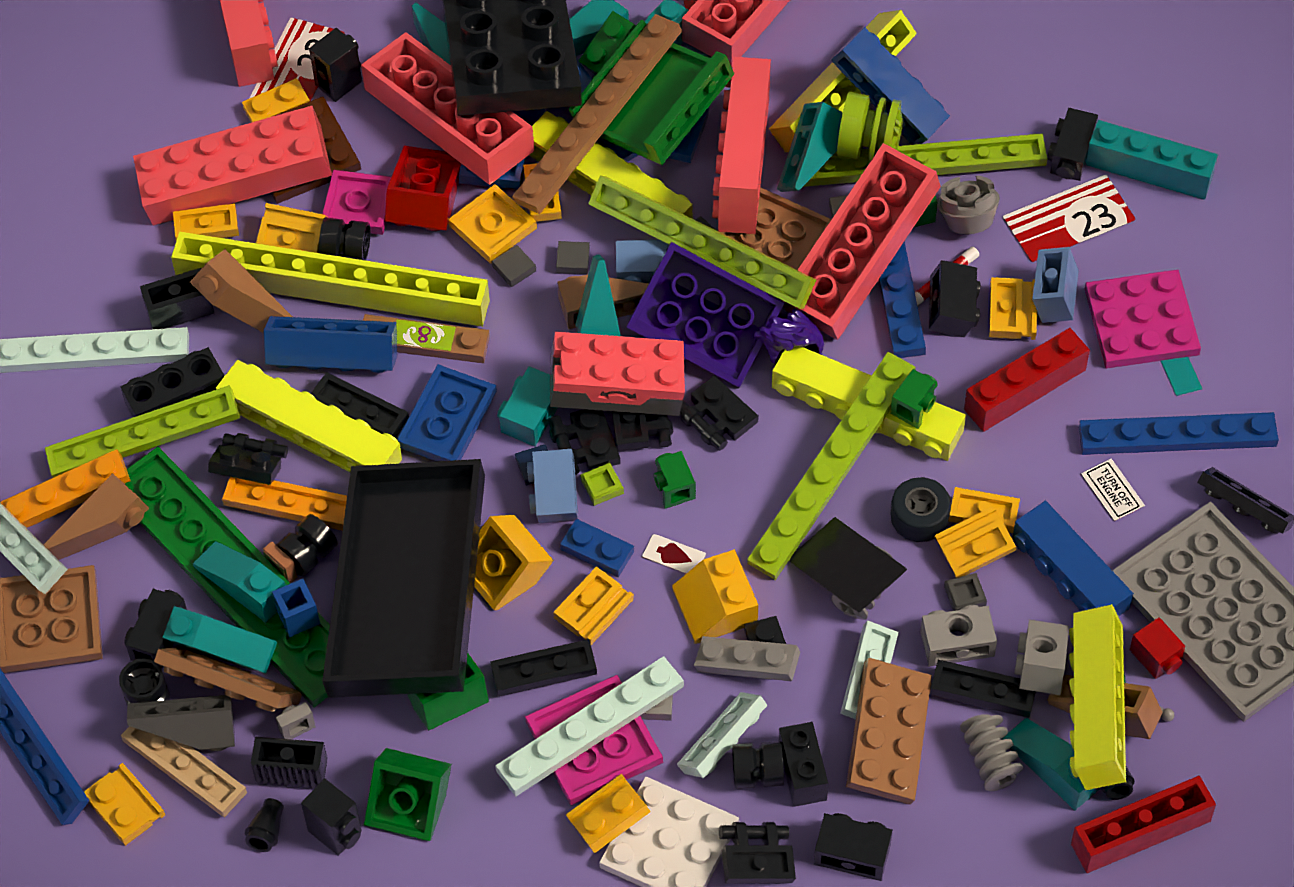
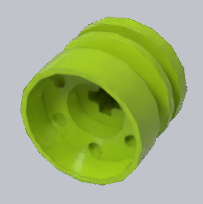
M848 92L840 124L837 156L858 160L863 147H868L869 161L871 162L883 143L895 150L898 149L903 124L901 100L893 99L890 112L887 113L885 112L886 98L881 97L876 110H870L869 95Z

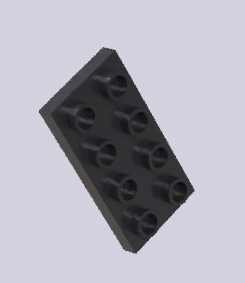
M442 0L458 116L582 105L581 82L566 0Z
M481 459L351 466L322 680L328 698L464 691L485 473Z

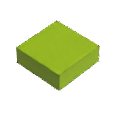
M611 463L580 474L581 482L594 506L624 494V488Z

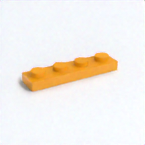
M116 449L7 498L0 503L28 528L85 502L112 473L124 484L131 480L122 455Z
M230 477L222 501L224 506L299 522L308 514H313L329 528L343 531L347 495L275 480L271 485Z

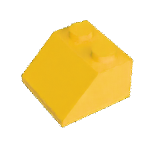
M515 515L490 516L480 529L474 587L493 610H499L536 585L554 560Z
M735 549L703 559L672 585V590L695 644L700 643L703 636L719 637L743 629L744 624L758 620V602Z

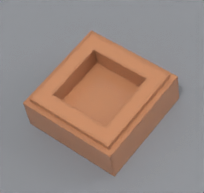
M271 541L263 548L264 557L290 583L298 578L294 561Z

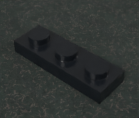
M328 372L324 374L311 392L317 401L327 406L334 405L344 415L354 420L361 419L373 430L381 434L388 433L395 438L409 418L407 411Z
M1214 467L1203 471L1197 482L1205 487L1204 491L1208 495L1219 500L1222 498L1233 504L1232 508L1236 512L1248 517L1252 515L1262 521L1260 524L1263 528L1272 533L1278 534L1280 532L1283 534L1290 530L1294 524V515Z
M589 639L490 661L498 697L597 675V667Z
M938 659L930 688V695L1030 718L1036 691L1019 689L1020 678Z

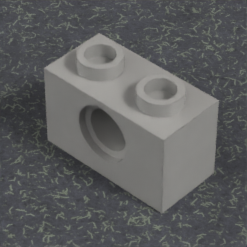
M969 605L961 610L949 612L936 610L922 616L920 632L928 667L936 666L938 659L956 663L995 657L997 639L989 606L978 607L976 605ZM958 630L963 632L965 635L956 636L953 635L951 632Z
M1029 620L1027 633L1020 632L1017 652L1024 653V655L1017 654L1014 673L1021 675L1019 689L1060 695L1069 635L1068 625Z

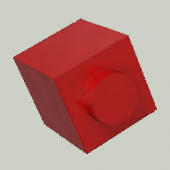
M1158 617L1133 634L1129 650L1149 673L1157 679L1165 672L1167 675L1172 674L1182 665L1186 646L1163 620Z

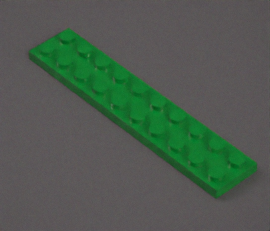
M159 446L127 468L131 481L125 483V485L149 507L139 524L237 627L277 641L270 662L296 690L301 692L302 696L313 708L328 697L322 680L330 624L318 613L319 625L289 637L278 613L267 623L262 621L194 568L193 563L216 541L260 562L284 580L285 585L291 583Z

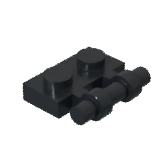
M715 375L691 393V401L695 406H689L683 400L680 411L681 421L688 427L693 426L701 434V439L706 444H712L719 451L724 449L728 443L723 437L725 433L736 441L758 423L759 417ZM707 415L715 424H709L703 417Z
M583 409L570 413L571 425L568 426L562 423L560 416H553L548 420L551 428L549 434L552 442L557 444L558 450L572 449L575 475L580 472L578 464L585 462L589 471L607 463H611L612 466L620 464V455L603 410ZM577 438L580 448L575 450L571 448L569 440Z
M612 411L618 451L649 448V436L658 437L660 447L672 445L671 435L674 431L672 422L668 420V415L655 414L656 421L646 422L645 413Z
M225 433L222 445L217 447L209 460L208 472L271 485L281 469V458L287 457L288 446L277 444L276 440L267 438L265 441L251 439L249 435L237 433V435Z
M733 822L732 825L719 826V838L732 839L734 845H725L721 850L725 883L794 882L796 873L792 845H779L778 839L789 838V827L787 825H776L775 822H763L762 825H746L745 822ZM748 839H762L764 845H749Z

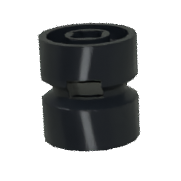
M325 217L320 230L319 253L340 257L344 255L346 258L366 261L371 239L370 223L351 220L349 224H345L343 219Z
M308 514L295 526V534L289 532L276 545L294 561L297 574L304 577L318 564L317 557L324 558L338 545V541L334 533L322 520L313 514Z
M145 658L136 659L129 662L122 669L119 676V685L127 707L131 703L170 700V693L160 666L153 660Z
M781 741L762 742L759 748H755L752 743L732 744L735 789L754 788L757 782H761L764 787L784 786Z

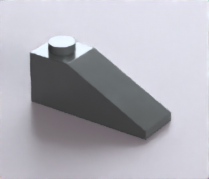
M227 695L128 704L127 725L200 750L221 751L227 747H235L231 697Z

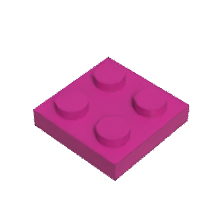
M333 170L322 214L328 218L343 219L345 224H349L351 220L369 222L372 234L383 235L386 225V193L391 177Z

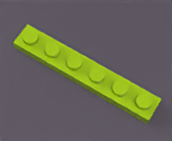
M228 385L45 447L51 476L54 478L116 449L124 458L240 419L233 390Z

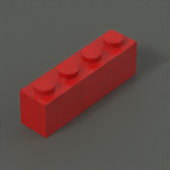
M1068 328L966 389L964 410L984 432L1086 371L1090 349L1071 328Z
M1199 775L1076 826L1071 846L1085 872L1090 873L1211 822L1216 803Z

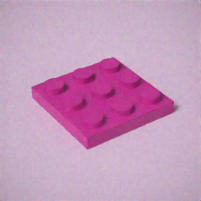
M1178 269L1085 283L1084 290L1106 369L1200 355L1201 346Z
M615 675L525 716L532 735L537 739L622 684L618 675ZM639 716L554 771L553 774L569 804L573 805L590 797L620 774L627 780L662 764L663 756L641 716Z

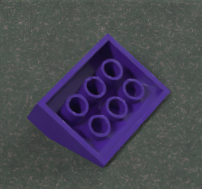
M671 242L653 273L626 328L645 338L684 341V359L740 388L764 343L763 340L754 338V333L760 331L762 326L767 327L771 317L778 316L784 302Z

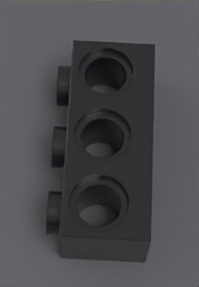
M207 347L200 351H193L186 357L171 364H164L147 375L133 378L127 384L120 386L129 412L132 417H136L216 390L217 385L225 375L211 350ZM142 399H148L144 402H139Z

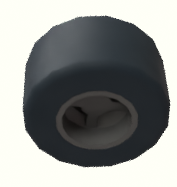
M918 477L902 482L895 490L891 501L890 515L893 527L898 534L911 541L928 542L935 539L936 534L947 528L951 511L950 495L944 486L933 479Z

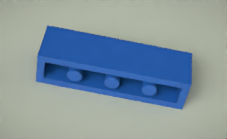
M866 27L854 35L831 59L836 67L862 94L869 95L870 102L875 107H877L881 97L886 98L885 112L889 113L893 99L901 100L903 118L901 134L911 145L922 144L927 141L950 117L944 110L943 105L923 88L922 83L913 77L902 66L900 60L895 55L890 54L880 43L879 38L874 33L869 32Z
M270 316L264 328L265 365H275L278 368L305 366L312 370H319L324 367L338 368L341 371L368 369L375 373L393 371L397 359L396 322Z
M1046 500L1015 521L1013 541L1016 547L1021 552L1028 553L1035 561V565L1040 573L1044 576L1048 575L1056 583L1060 594L1065 599H1071L1078 607L1079 612L1112 604L1119 617L1130 609L1134 593Z

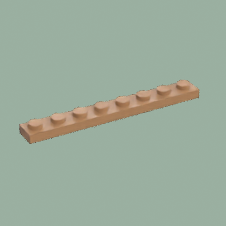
M657 14L652 17L512 197L516 204L538 214L543 211L681 34L682 29L679 23Z

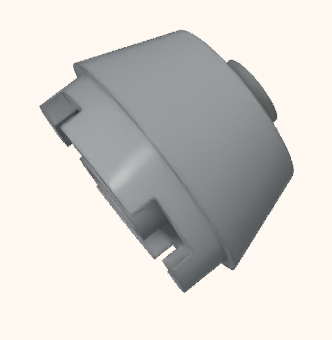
M976 176V181L960 182V177H956L941 186V195L938 198L937 207L952 231L960 234H975L988 229L992 225L1000 197L994 189L993 181L986 177Z

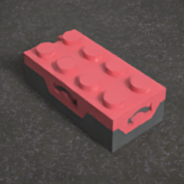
M569 332L554 333L550 358V407L680 415L685 394L684 341Z

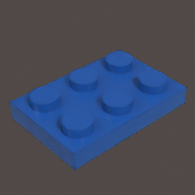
M437 364L397 439L400 443V448L434 461L461 460L497 392L496 385Z

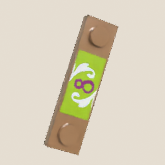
M364 314L363 321L396 322L397 352L477 363H484L490 339L489 330Z

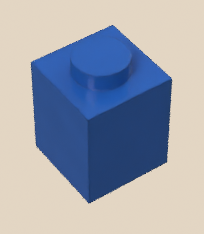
M304 579L272 591L276 611L289 637L320 624L316 603Z

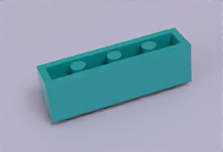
M1098 120L1089 143L1086 165L1205 200L1214 175L1218 154Z

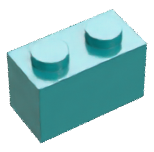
M529 366L523 376L517 377L512 388L511 397L508 401L504 400L498 410L497 418L500 419L501 433L536 447L549 425L548 420L554 416L558 407H550V374Z

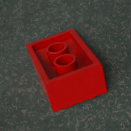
M404 145L387 187L385 221L392 222L398 226L412 225L424 227L430 231L447 230L448 219L452 215L458 189L461 163L446 151Z

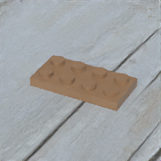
M184 647L158 649L154 660L155 663L163 665V671L170 675L183 677V674L195 677L194 683L210 689H213L214 685L226 689L225 695L238 700H244L245 697L256 700L255 706L267 711L275 712L276 708L285 710L286 707L299 705L302 697L301 692Z
M868 658L864 662L846 787L906 804H911L915 801L932 675Z

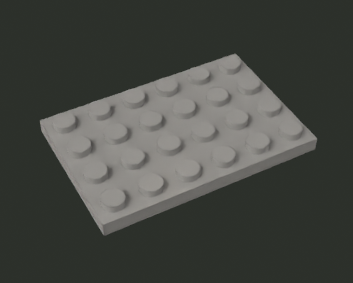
M1212 502L1203 506L1112 570L1134 593L1132 598L1133 605L1150 623L1158 617L1163 620L1186 646L1183 658L1243 722L1294 686V587Z

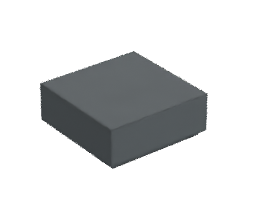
M558 241L556 272L588 274L590 242Z
M518 245L492 261V267L510 287L536 272V265Z
M977 573L944 582V588L953 611L961 610L969 605H976L978 607L987 605V599Z

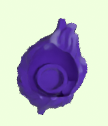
M795 308L792 310V313L788 314L786 319L776 316L771 317L767 327L762 326L760 331L754 333V338L763 340L769 353L770 361L774 365L778 362L784 349L789 351L794 346H801L822 355L824 340L819 328L806 315Z

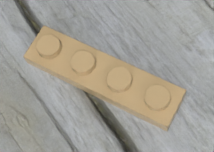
M130 726L121 734L124 743L224 818L247 794L245 786L191 746Z

